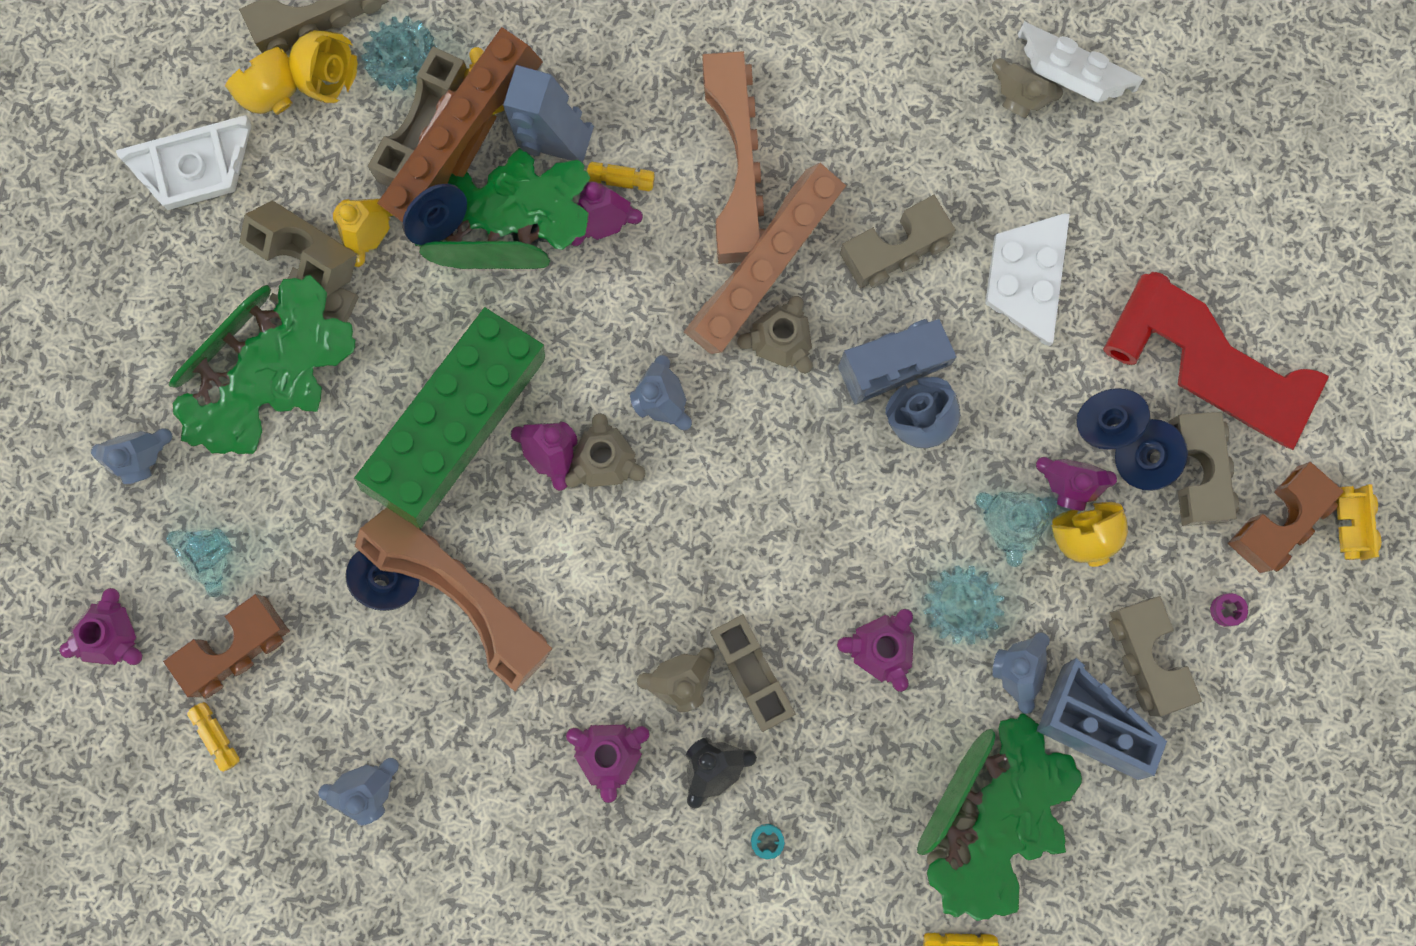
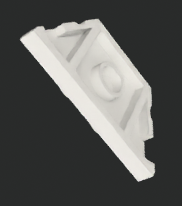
M1025 21L1018 33L1020 39L1028 41L1024 51L1027 57L1030 58V64L1035 73L1097 103L1107 100L1108 97L1116 98L1122 96L1126 88L1131 92H1136L1143 81L1142 77L1109 62V59L1104 54L1096 51L1090 53L1078 47V44L1068 37H1057Z
M244 115L116 150V153L167 210H171L236 191L251 129V121Z
M1065 213L996 234L993 243L985 301L987 306L998 313L1006 315L1012 323L1021 329L1025 328L1041 339V343L1051 346L1054 341L1070 214Z

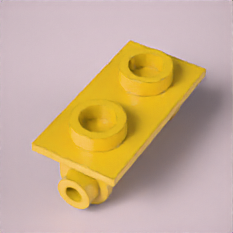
M1368 484L1354 489V486L1340 487L1344 492L1336 500L1339 504L1337 507L1338 520H1351L1352 526L1338 527L1340 553H1344L1345 560H1368L1379 557L1378 551L1381 548L1382 540L1380 532L1376 530L1375 515L1378 511V499L1373 494V485Z

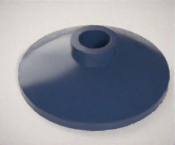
M452 184L435 185L420 193L410 203L404 214L402 228L405 236L416 245L439 242L450 236L465 217L467 211L465 194L460 188Z
M1115 388L1101 391L1090 397L1080 408L1076 422L1078 432L1085 442L1099 449L1111 450L1126 447L1137 441L1147 430L1150 423L1149 406L1141 395L1128 389Z
M1150 419L1147 430L1137 441L1115 450V463L1121 477L1129 485L1145 491L1160 490L1174 483L1184 471L1188 458L1187 444L1181 432L1168 422L1158 419ZM1154 451H1159V461L1152 463L1150 461L1151 454Z
M360 551L352 556L345 573L346 584L351 595L362 605L380 611L395 610L406 605L415 596L420 579L380 570ZM383 580L386 586L378 585L374 581Z

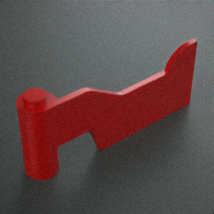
M1151 272L1150 274L1141 275L1103 348L1104 352L1124 364L1135 365L1151 334L1157 333L1182 348L1177 385L1276 443L1294 450L1329 376L1311 369H1299L1288 373L1285 377L1281 376L1232 347L1204 302L1171 284L1170 279L1161 273Z

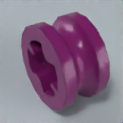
M1227 593L1216 597L1212 601L1210 613L1213 620L1221 626H1237L1247 618L1248 605L1240 595ZM1223 602L1235 604L1237 610L1233 611V613H1236L1235 618L1223 616L1221 610L1226 609L1222 606Z

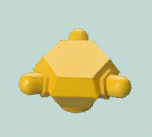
M380 198L345 199L336 206L333 212V221L337 224L343 245L357 253L354 267L364 265L366 252H369L370 249H377L390 229L389 220L393 215L377 204Z

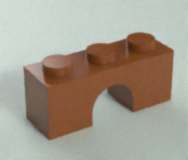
M1311 461L1297 466L1274 491L1287 506L1288 518L1286 523L1280 526L1272 522L1264 514L1250 518L1227 544L1259 573L1272 570L1277 572L1290 561L1292 556L1289 552L1295 545L1298 544L1300 546L1304 544L1314 534L1315 529L1312 526L1320 518L1323 520L1335 511L1339 505L1336 500L1344 491Z
M254 594L224 616L234 632L233 643L226 652L218 655L212 650L206 640L193 639L163 661L187 697L202 696L206 699L213 696L224 687L221 682L231 674L238 676L246 672L254 665L252 661L254 657L261 652L268 654L284 643L282 637L290 632V630L265 596Z

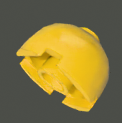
M316 30L299 37L289 55V69L293 81L300 92L324 103H337L340 101L336 98H338L344 85L347 92H349L357 76L358 61L357 56L351 54L349 45L353 46V44L347 37L332 31ZM323 81L331 82L334 84L326 85Z
M279 47L267 50L250 60L251 66L244 73L239 68L225 84L233 98L244 109L257 114H265L272 110L276 115L284 112L293 104L290 97L297 90L289 69V57Z
M1093 503L1095 510L1077 514L1078 510L1072 509L1053 518L1052 532L1059 549L1064 555L1074 561L1088 563L1091 567L1102 566L1110 562V557L1118 553L1124 546L1128 534L1126 515L1122 505L1119 503Z

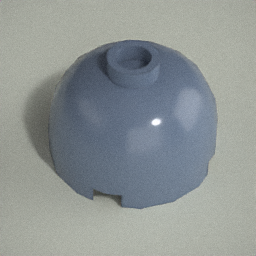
M938 377L916 379L918 384L909 389L906 384L903 385L890 397L885 408L888 423L902 442L915 448L927 449L940 445L954 434L960 421V405L957 395L946 380Z

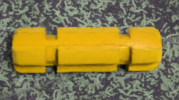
M590 162L587 167V172L590 176L589 182L593 181L601 184L602 181H605L606 185L630 189L638 186V190L652 191L655 175L650 170L640 169V172H636V168L611 164L603 167V163Z
M205 702L199 703L189 709L187 716L193 726H198L196 731L210 755L215 754L216 759L214 761L219 770L222 772L236 766L240 758L234 748H229L230 741L217 719L211 718L210 715L213 712L208 704Z
M926 933L923 939V946H999L997 937L991 934H980V937H977L975 934L945 933L944 936H941L939 933Z

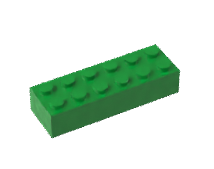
M484 307L356 474L354 479L359 489L421 529L544 362V344Z

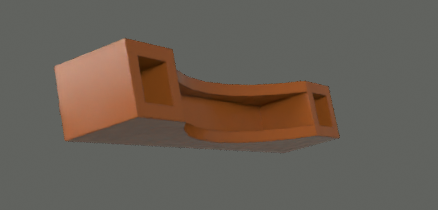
M503 27L499 29L377 204L403 222L408 206L420 193L435 185L448 184L451 173L471 138L496 109L504 104L515 66L538 70L543 63L542 59L528 44Z

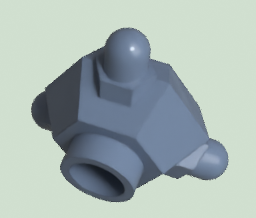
M660 355L649 366L636 389L630 393L631 404L635 412L642 418L649 415L654 421L667 422L670 425L674 424L680 430H688L692 425V420L684 412V406L687 401L679 378L669 369V358L665 355Z
M166 428L159 429L153 434L144 431L134 432L94 445L91 449V454L111 474L120 476L123 484H131L152 476L150 466L156 464L158 452L163 450V446L168 444L173 436L171 431Z
M1043 632L1035 634L1031 639L1013 644L1008 651L999 649L993 663V677L1002 679L1003 688L1017 701L1019 710L1024 714H1030L1034 711V699L1043 686L1048 664L1046 648L1050 643L1049 636Z
M387 758L379 767H372L366 764L342 774L334 784L322 785L318 795L335 810L356 820L358 825L370 824L378 820L385 813L383 803L388 799L390 782L392 781V776L398 771L399 763L394 758Z

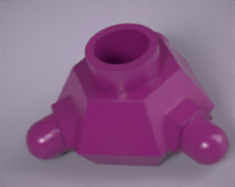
M589 182L581 191L577 203L589 213L586 233L582 237H576L571 245L579 246L586 238L590 237L599 240L621 231L622 225H626V223L639 224L643 219V214L640 210L632 208L630 206L631 202L611 189L597 182Z
M562 421L559 423L525 424L523 427H514L511 430V438L515 442L521 443L523 456L539 474H547V477H551L552 485L556 490H565L567 488L565 476L569 472L574 456L573 447L578 443L573 429Z
M1041 457L1036 462L1037 470L1048 479L1051 492L1058 494L1056 504L1073 510L1085 511L1087 502L1096 501L1108 487L1114 486L1117 482V476L1114 472L1106 471L1088 463L1069 459L1052 461L1047 457Z
M106 589L102 594L101 601H97V604L92 603L70 630L72 635L69 636L67 642L60 646L59 652L64 658L76 656L77 658L80 657L82 662L116 665L118 661L121 663L123 660L130 665H137L142 661L143 655L141 651L134 647L136 644L134 640L137 637L126 608L121 607V603H118L120 594L116 589Z
M901 609L896 616L892 615L889 617L884 615L857 628L856 634H853L852 637L840 638L837 647L842 653H850L851 657L854 658V663L881 682L885 680L887 683L891 682L896 691L903 692L909 686L906 674L909 673L908 669L912 668L914 633L911 632L912 628L909 626L913 621V613L909 609Z
M625 724L590 725L588 730L586 728L584 731L578 728H571L566 733L567 741L575 746V759L591 786L596 785V788L600 789L601 799L606 803L615 801L617 788H621L620 785H626L642 755L640 751L642 748L641 744L646 742L650 736L649 730L645 726H638L631 730L630 727L627 729Z

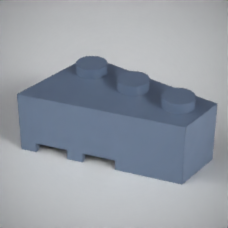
M518 65L515 66L503 104L517 146L532 156H540V153L570 161L579 160L583 163L594 129L591 122L584 123L580 119L582 111L579 107L573 106V109L567 103L569 95L551 74Z
M923 319L910 325L907 330L898 333L892 332L877 340L844 350L838 369L854 404L857 405L951 366L957 356L940 319L931 322Z
M1077 658L1064 664L1056 680L1037 732L1136 780L1155 776L1167 741L1132 708H1127L1111 694L1112 690L1107 685L1099 683L1084 669L1085 665Z

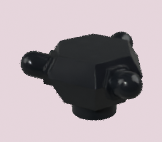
M707 737L695 742L686 752V757L689 760L687 767L689 793L687 804L691 808L696 809L701 807L705 798L719 796L739 780L744 767L755 764L757 759L755 752L752 750H742L723 742L713 743Z

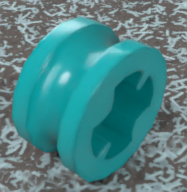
M762 824L752 833L751 846L755 854L760 858L766 860L774 859L783 851L785 845L784 836L775 825ZM762 832H765L767 835H771L774 832L777 835L778 840H774V843L778 845L773 851L769 848L761 850L757 846V843H761L758 836Z

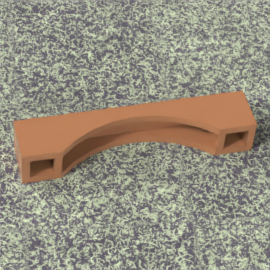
M744 51L702 54L705 101L718 113L728 128L735 146L738 162L734 189L725 208L716 219L718 264L741 263L766 230L759 229L758 217L764 216L763 195L756 196L755 187L756 183H761L760 162H753L752 152L758 150L757 129L750 128V118H755L754 96L748 97L747 86L753 85L752 65L745 64Z
M821 163L807 168L786 195L781 207L758 242L725 283L703 305L684 333L710 354L722 353L846 185Z
M387 507L360 528L354 547L380 570L401 573L420 579L438 588L456 602L468 615L479 633L485 649L488 668L515 692L545 662L553 648L547 644L544 636L537 631L531 630L521 621L514 609L506 607L501 603L487 585L479 583L467 572L465 566L459 560L452 559L443 551L439 543L432 536L424 534L419 528Z

